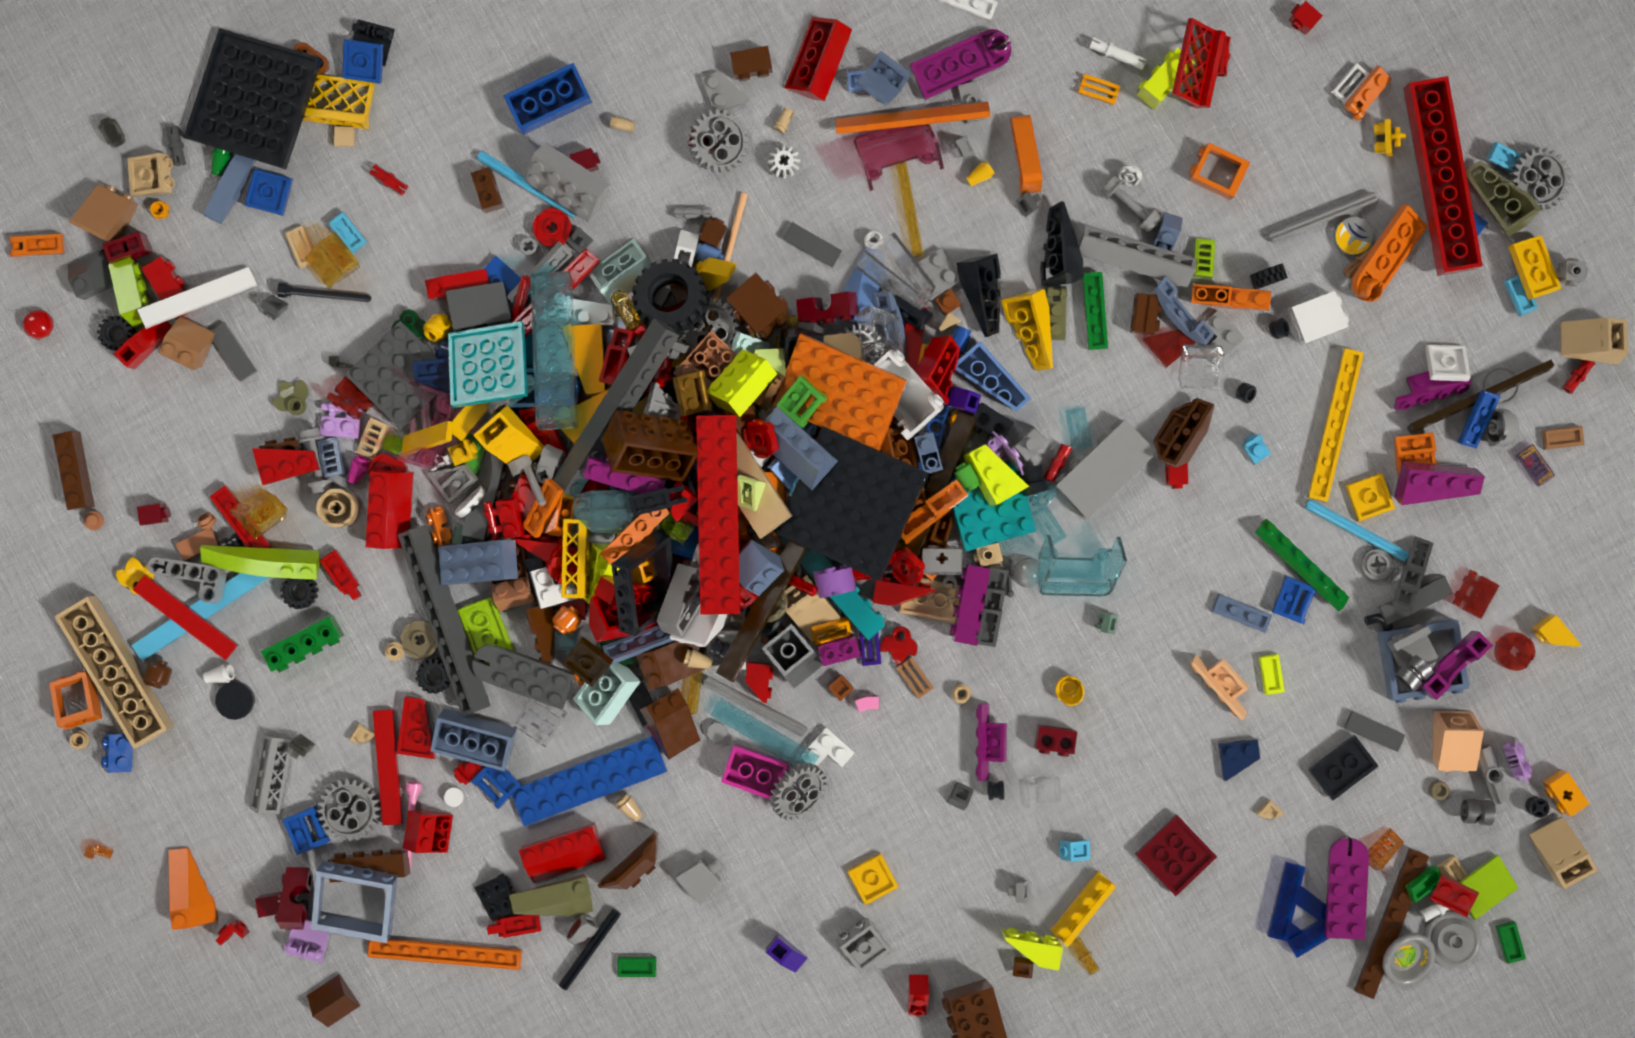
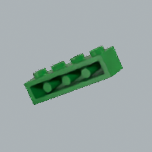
M329 616L260 652L270 671L277 670L280 673L289 668L288 664L292 662L298 664L306 660V655L310 653L316 655L322 652V647L327 644L331 647L339 643V638L343 637L344 634L335 617Z

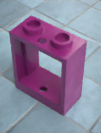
M855 635L818 645L823 667L861 657Z

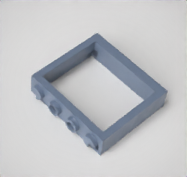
M1457 619L1420 624L1428 626L1431 632L1450 629L1453 648L1462 640L1459 620ZM1414 625L1377 631L1387 697L1395 701V703L1407 702V698H1414V700L1426 698V694L1421 689L1415 692L1406 691L1398 693L1392 653L1386 643L1393 636L1408 632L1409 628ZM1466 667L1457 674L1459 683L1451 684V687L1446 692L1451 691L1452 694L1463 693V689L1470 688Z
M322 861L316 870L311 929L387 943L393 928L398 875L375 871L370 868H359L332 861ZM324 878L386 889L383 924L321 913Z

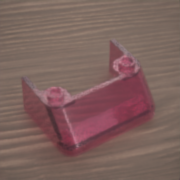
M930 124L880 129L859 135L854 139L863 176L870 191L873 190L872 181L879 179L883 173V168L918 158L924 164H931L936 161L940 170L944 169L939 142Z
M413 381L409 382L410 385L437 394L435 400L437 410L431 426L445 421L452 422L455 419L460 407L453 408L450 406V394ZM447 443L428 449H420L414 459L387 450L384 451V454L421 468L433 469L439 465Z

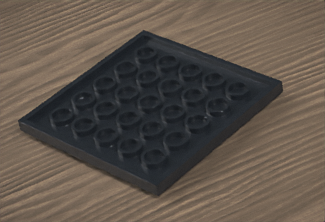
M219 28L183 138L286 170L323 59Z
M822 426L816 441L834 456L838 462L813 490L800 479L798 480L787 505L792 517L779 525L775 533L869 577L882 581L929 473Z

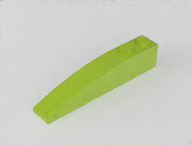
M200 546L201 563L233 572L264 577L317 580L319 573L320 553L316 550Z

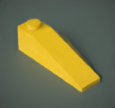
M1045 289L1028 291L1002 299L1005 317L1008 323H1012L1017 333L1015 335L1017 339H1021L1025 346L1024 351L1035 371L1052 369L1050 311Z

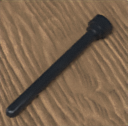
M279 282L277 288V295L281 298L300 295L370 302L372 299L368 294L297 288L285 282Z

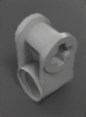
M549 444L545 445L535 472L536 479L540 483L544 484L546 479H553L565 459L566 452Z

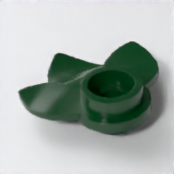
M411 309L403 311L399 320L395 321L391 327L392 329L401 321L417 338H426L423 329L425 321L419 319L418 314ZM406 316H410L412 318L411 323L406 321Z

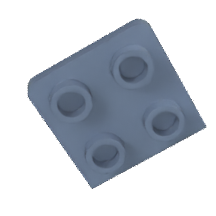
M880 51L870 68L856 83L863 91L876 98L878 102L888 105L903 89L912 73Z

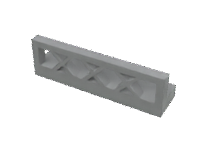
M263 734L250 809L258 814L280 813L293 743L292 738ZM278 742H286L285 750L279 754L277 751ZM280 760L282 768L275 772L273 769L274 764ZM275 779H277L279 785L274 791H272L270 789V784ZM274 798V809H266L267 802Z

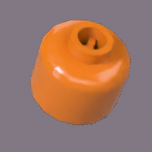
M562 606L552 619L553 627L564 635L567 633L572 634L581 623V618L578 616L580 612L572 606L569 608Z

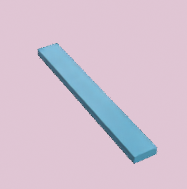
M240 573L225 583L223 597L219 603H207L200 599L191 605L190 608L204 619H208L270 577ZM213 591L208 594L209 599L213 597ZM170 619L131 646L141 661H145L187 633V631Z

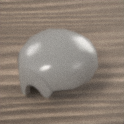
M1022 559L1015 565L1013 575L1014 580L1020 586L1031 588L1036 587L1043 581L1045 572L1043 565L1035 559Z

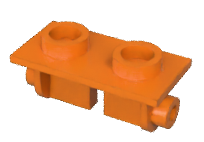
M441 506L434 508L435 512H433L432 508L427 510L425 517L427 524L431 525L432 542L437 547L442 546V542H444V545L451 544L452 535L449 526L443 528L441 524L448 523L445 510H442Z

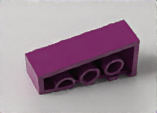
M1402 461L1394 498L1401 505L1479 495L1481 494L1485 476L1476 468Z
M966 564V568L962 567L960 579H963L962 587H958L957 598H960L958 606L955 605L953 617H956L955 625L951 624L949 636H952L954 642L978 645L976 634L979 633L981 627L980 614L982 615L985 599L983 598L987 593L990 569L968 564Z

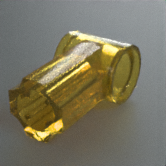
M614 291L611 295V302L615 306L626 329L638 327L641 320L634 309L632 300L625 291ZM621 299H625L623 303L618 304Z

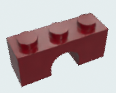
M847 291L830 294L831 304L827 310L823 308L822 298L796 299L798 322L817 324V322L823 321V324L834 323V319L839 318L840 321L852 320L851 317L858 316L856 292Z
M286 867V872L282 875L281 883L283 888L282 892H279L278 895L279 910L275 912V922L280 929L304 930L307 910L303 904H294L293 901L298 894L311 892L313 873L310 868Z

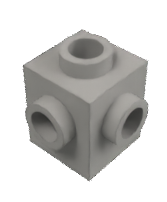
M1567 258L1566 261L1558 264L1556 274L1559 282L1565 283V286H1577V283L1585 281L1588 269L1586 262H1580L1579 258Z

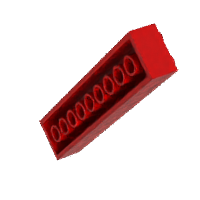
M1445 76L1410 82L1403 90L1437 276L1476 270L1482 267L1483 264L1449 78Z
M736 415L696 416L697 450L699 453L697 456L700 615L740 614Z

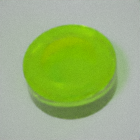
M389 435L383 441V448L387 453L398 454L402 450L403 440L399 436Z

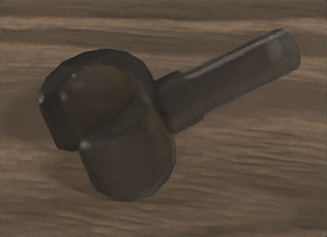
M329 356V365L331 367L351 369L354 366L340 362L339 356Z

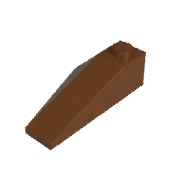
M553 605L542 609L539 606L528 608L526 611L531 634H536L537 637L535 638V649L542 656L539 657V660L553 665L557 629L553 627L552 619L558 612L559 607Z

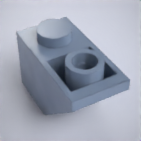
M1164 212L1152 245L1172 251L1181 232L1183 218Z
M927 430L914 435L913 440L923 471L933 473L943 470L933 432Z

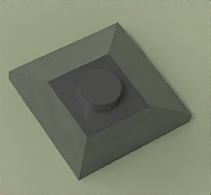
M104 249L68 264V281L76 298L86 300L113 287L109 270L110 263L107 260Z

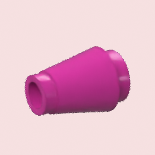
M356 455L355 458H352L346 480L357 485L368 470L370 460L361 455Z

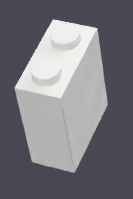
M1336 291L1287 309L1301 345L1349 327L1348 315L1346 312H1343L1341 307L1342 300L1340 295L1336 294Z

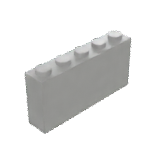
M1126 419L1122 421L1117 420L1110 427L1112 431L1108 435L1106 433L1101 435L1097 439L1098 444L1094 448L1090 446L1083 453L1085 456L1080 461L1075 460L1069 466L1071 470L1066 475L1062 473L1055 480L1057 483L1054 487L1085 519H1089L1157 454V451Z

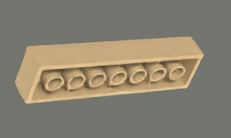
M88 596L54 616L133 749L147 744L175 727L151 686L146 685L147 682L143 679L142 671L97 596Z

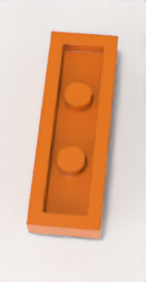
M552 478L546 479L541 488L546 504L540 506L536 499L523 524V527L534 538L540 537L564 491Z

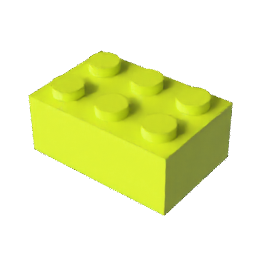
M742 349L719 377L712 382L707 389V393L716 406L741 417L777 373L765 358Z

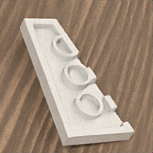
M565 298L538 325V331L546 329V326H556L560 330H563V326L602 324V326L615 325L614 306Z

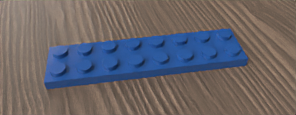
M651 736L522 785L512 797L523 826L663 774L667 772V768L657 742Z

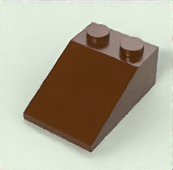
M673 641L636 655L649 690L667 686L705 670L687 667L686 664H683L687 650L695 649L702 653L700 647L694 644Z
M678 688L640 709L668 760L700 741L688 705Z

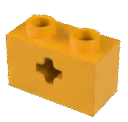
M1559 770L1542 782L1545 786V793L1556 802L1555 808L1560 814L1571 817L1590 804L1567 771Z

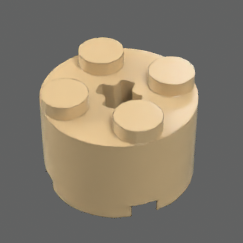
M330 489L318 499L316 505L317 515L330 527H346L355 523L359 517L360 502L357 495L349 490ZM336 506H341V510H336Z

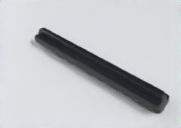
M611 910L560 981L559 986L563 990H568L621 915L618 910Z

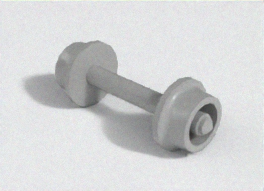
M1114 176L1111 180H1105L1106 186L1101 191L1106 195V199L1108 200L1114 193L1144 221L1138 227L1139 229L1142 228L1149 233L1152 228H1158V222L1162 217L1157 213V209L1155 208L1149 215L1119 187L1125 181L1124 179L1121 180Z
M307 427L306 430L299 432L300 439L298 443H308L309 451H315L320 468V470L314 471L316 482L308 483L307 486L311 488L312 494L319 493L323 495L326 491L332 489L331 483L333 482V479L323 480L315 442L316 440L324 439V436L320 434L319 428L312 429Z

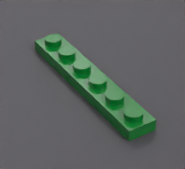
M1267 518L1263 520L1255 533L1337 611L1343 609L1350 598L1345 591L1338 587L1330 577L1313 563L1303 551L1297 548Z

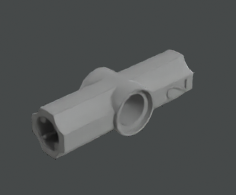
M1482 745L1478 761L1480 776L1485 781L1491 801L1495 805L1506 803L1510 798L1503 781L1504 774L1498 766L1492 745ZM1494 770L1495 775L1490 779L1489 773Z

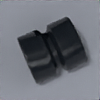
M1042 464L1022 469L1023 476L1018 471L1019 477L1029 486L1023 490L1024 496L1048 490L1047 482L1041 479L1044 475Z

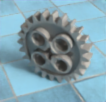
M715 109L713 113L709 110L706 113L707 116L704 113L701 114V120L695 119L696 125L690 126L694 133L688 134V136L693 138V140L688 142V144L693 145V148L689 151L696 153L693 159H700L698 165L705 163V170L711 166L712 172H716L717 168L719 173L724 172V168L726 171H730L731 166L736 168L738 167L737 162H743L740 156H747V153L743 150L750 147L745 144V141L750 140V138L744 136L748 130H742L745 123H738L740 117L733 119V112L726 115L725 109L721 113L719 109ZM716 122L721 126L720 132L715 130L714 125ZM727 128H729V129H730L729 132L724 135V133L726 132ZM730 135L735 139L734 145L729 142ZM723 136L719 141L721 144L716 145L711 151V154H708L710 148H712L718 142L717 138ZM703 137L708 138V147L703 144ZM718 150L723 153L722 160L717 157Z
M1539 147L1535 148V150H1527V152L1521 154L1520 158H1516L1517 164L1511 165L1515 171L1509 173V175L1513 177V180H1510L1511 182L1529 193L1540 209L1545 210L1558 205L1559 200H1564L1562 194L1568 193L1565 186L1571 185L1566 179L1570 178L1571 175H1566L1570 168H1564L1567 161H1560L1561 154L1555 156L1556 150L1549 151V148L1542 149Z
M711 297L709 305L706 306V320L709 326H713L711 330L715 334L719 329L726 331L725 338L721 340L731 348V342L734 340V335L737 331L735 328L739 327L740 324L734 323L736 317L731 316L733 309L726 310L728 308L727 303L721 306L720 299L717 303H714V298ZM712 311L719 313V318L716 321H711L708 318ZM704 321L701 322L700 327L691 332L689 329L684 331L685 335L679 339L692 345L690 352L698 345L699 338L708 334L707 331H703L706 329Z
M804 762L802 766L797 763L795 769L791 766L790 772L784 771V777H778L780 782L773 784L776 789L771 790L773 795L769 798L772 801L770 803L773 807L772 810L781 819L784 818L786 821L789 818L794 821L795 817L800 820L802 814L807 816L809 810L813 812V807L819 806L818 800H823L821 794L826 793L823 789L828 786L825 783L827 780L824 776L825 773L812 763L807 764ZM792 783H794L797 786V789L805 797V801L801 798V795L798 793V791L793 787Z
M348 778L345 783L341 779L338 781V785L335 782L331 784L332 789H325L327 794L320 796L324 801L318 803L323 808L317 812L323 814L319 820H325L322 828L328 826L327 833L333 831V838L341 835V841L346 836L349 841H352L354 836L356 840H359L361 834L365 837L368 835L367 830L370 832L374 830L372 825L378 824L374 818L381 816L376 811L380 810L381 806H376V803L380 801V799H374L377 792L370 793L372 786L365 788V781L359 785L358 779L351 783V779ZM342 792H346L349 795V801L342 799ZM357 794L358 798L350 809L352 812L346 816L344 825H342L341 821L348 812L347 807L352 804L354 797ZM359 801H363L366 804V810L359 808ZM334 809L340 812V818L334 817ZM350 818L356 819L357 827H353L350 824Z

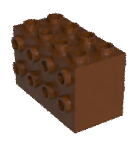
M756 272L726 299L730 308L733 309V316L736 317L741 326L745 324L747 333L753 338L766 341L774 334L773 329L777 326L781 328L788 322L789 309L787 301L781 295L777 297L775 294L774 286L768 280L764 282Z
M615 410L602 437L611 472L684 482L699 454L689 422L682 419L678 420Z
M987 979L942 992L944 997L941 999L942 1006L947 1014H949V1017H946L949 1029L951 1028L952 1033H954L951 1038H1007L994 988Z

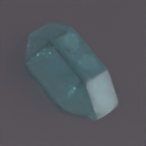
M628 490L588 491L574 495L573 515L592 533L622 532L637 517L633 516L629 496L638 493Z

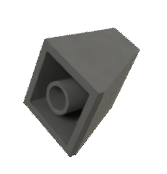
M792 624L762 647V650L794 689L823 666L817 654Z

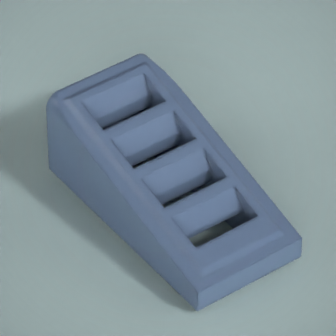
M337 437L317 441L324 478L328 479L346 474ZM333 443L334 447L324 449V445ZM328 452H335L334 455L326 456ZM336 458V462L328 464L327 460ZM337 466L336 470H329V467Z

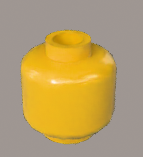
M439 313L433 314L423 326L424 335L432 342L444 340L448 333L452 331L449 317Z

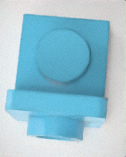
M1253 433L1244 439L1246 442L1241 445L1253 464L1258 463L1271 454L1262 440V434L1255 435Z
M1060 840V859L1070 862L1090 860V840Z

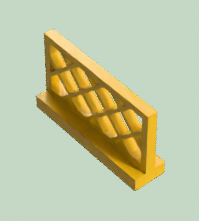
M318 74L316 78L318 81L315 82L313 89L317 87L321 94L313 100L309 99L310 102H308L303 121L368 130L375 83ZM324 81L330 82L332 87L324 92L318 86ZM343 84H349L351 89L342 95L338 87ZM362 86L369 87L368 93L363 97L358 94L357 90ZM336 90L340 97L330 102L326 95ZM355 92L359 99L350 105L345 98ZM325 98L329 104L324 108H318L315 103ZM344 100L348 107L342 111L336 110L334 106ZM363 103L365 112L364 114L356 113L353 108Z

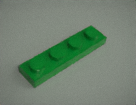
M1102 272L1084 273L1082 280L1088 350L1108 349Z

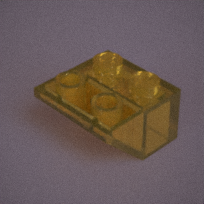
M336 231L320 241L305 257L328 289L360 268L358 260Z
M260 488L232 508L230 512L256 540L286 518L288 508L276 495Z

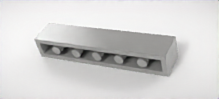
M1087 225L1079 242L1081 255L1085 258L1118 266L1121 269H1128L1141 275L1154 277L1157 280H1162L1166 276L1171 283L1177 286L1188 288L1196 269V258Z

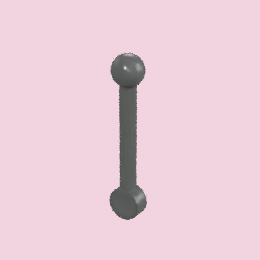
M1006 558L1004 563L1009 569L1007 596L1012 598L1014 596L1010 568L1012 559Z

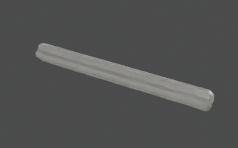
M1370 192L1268 233V238L1270 242H1275L1377 201L1376 194Z
M706 677L703 682L704 687L800 736H804L807 731L806 726L711 677Z

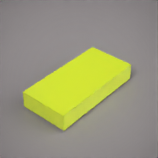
M1279 654L1258 657L1264 694L1285 692Z

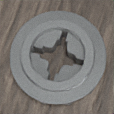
M1375 549L1369 551L1362 558L1361 567L1364 574L1370 579L1382 580L1392 571V558L1383 550ZM1375 559L1378 562L1384 563V565L1378 567V570L1370 566V564L1375 563Z

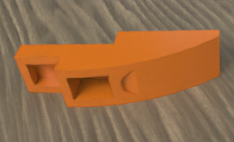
M1193 284L1191 303L1220 308L1270 311L1272 291Z

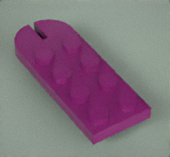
M989 29L911 63V70L924 99L928 100L1004 66L1011 55V41L1007 42L1009 36L999 30ZM1007 42L1006 46H1003L999 49H993L994 47Z
M1342 836L1329 849L1325 937L1365 940L1369 852L1361 841L1349 836L1348 838ZM1350 842L1351 851L1348 853V843Z

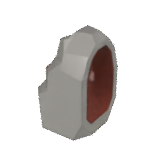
M582 914L569 929L566 936L567 941L576 945L594 936L599 928L598 922L592 917Z

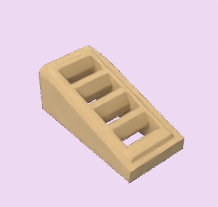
M370 417L357 453L370 459L376 457L390 425ZM374 425L381 428V431L374 430ZM372 432L378 435V439L369 436L370 433ZM367 440L375 442V446L367 443ZM364 446L373 449V452L370 453L364 450Z

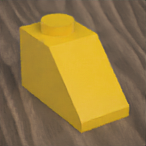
M709 257L703 262L699 261L694 268L701 275L707 291L710 292L731 278L737 264Z
M1547 615L1532 628L1536 633L1534 636L1541 643L1574 647L1581 645L1557 615Z

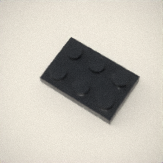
M1353 735L1308 770L1328 797L1334 801L1379 766L1359 739Z

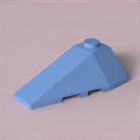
M866 248L843 292H856L858 316L851 317L852 320H849V322L873 326L876 310L873 293L879 292L886 250H870Z

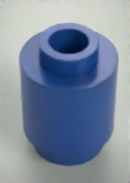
M957 325L956 329H953L951 337L960 347L959 353L964 354L971 338V331Z

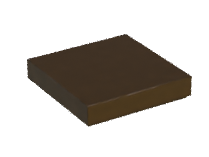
M582 637L561 664L592 687L614 660L585 637Z

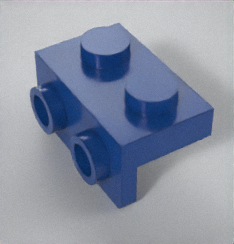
M106 732L105 737L102 738V749H105V756L101 758L102 768L107 773L132 772L133 747L124 733Z

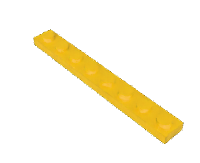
M1347 348L1343 349L1307 498L1328 502L1364 355L1363 352Z

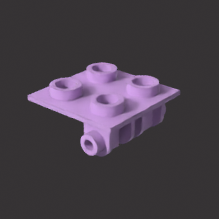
M993 431L994 438L987 443V446L1003 462L1008 460L1023 476V464L1018 458L1020 457L1019 453L1014 447L1010 448L1008 446L1007 440L1002 435L998 436Z
M1517 738L1514 744L1511 742L1504 743L1503 750L1506 757H1508L1507 761L1518 759V761L1509 763L1513 777L1516 780L1525 778L1526 783L1529 784V779L1532 777V767L1529 761H1525L1524 754H1526L1523 743L1519 744Z
M306 919L304 930L291 929L288 943L286 942L284 945L285 954L322 963L330 933L312 930V920Z

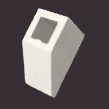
M680 230L673 259H678L680 264L685 261L689 263L691 268L699 234Z

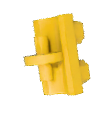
M1385 119V122L1374 124V135H1385V142H1375V154H1386L1387 157H1393L1392 141H1395V147H1401V140L1407 138L1406 134H1401L1400 127H1395V134H1392L1391 119Z

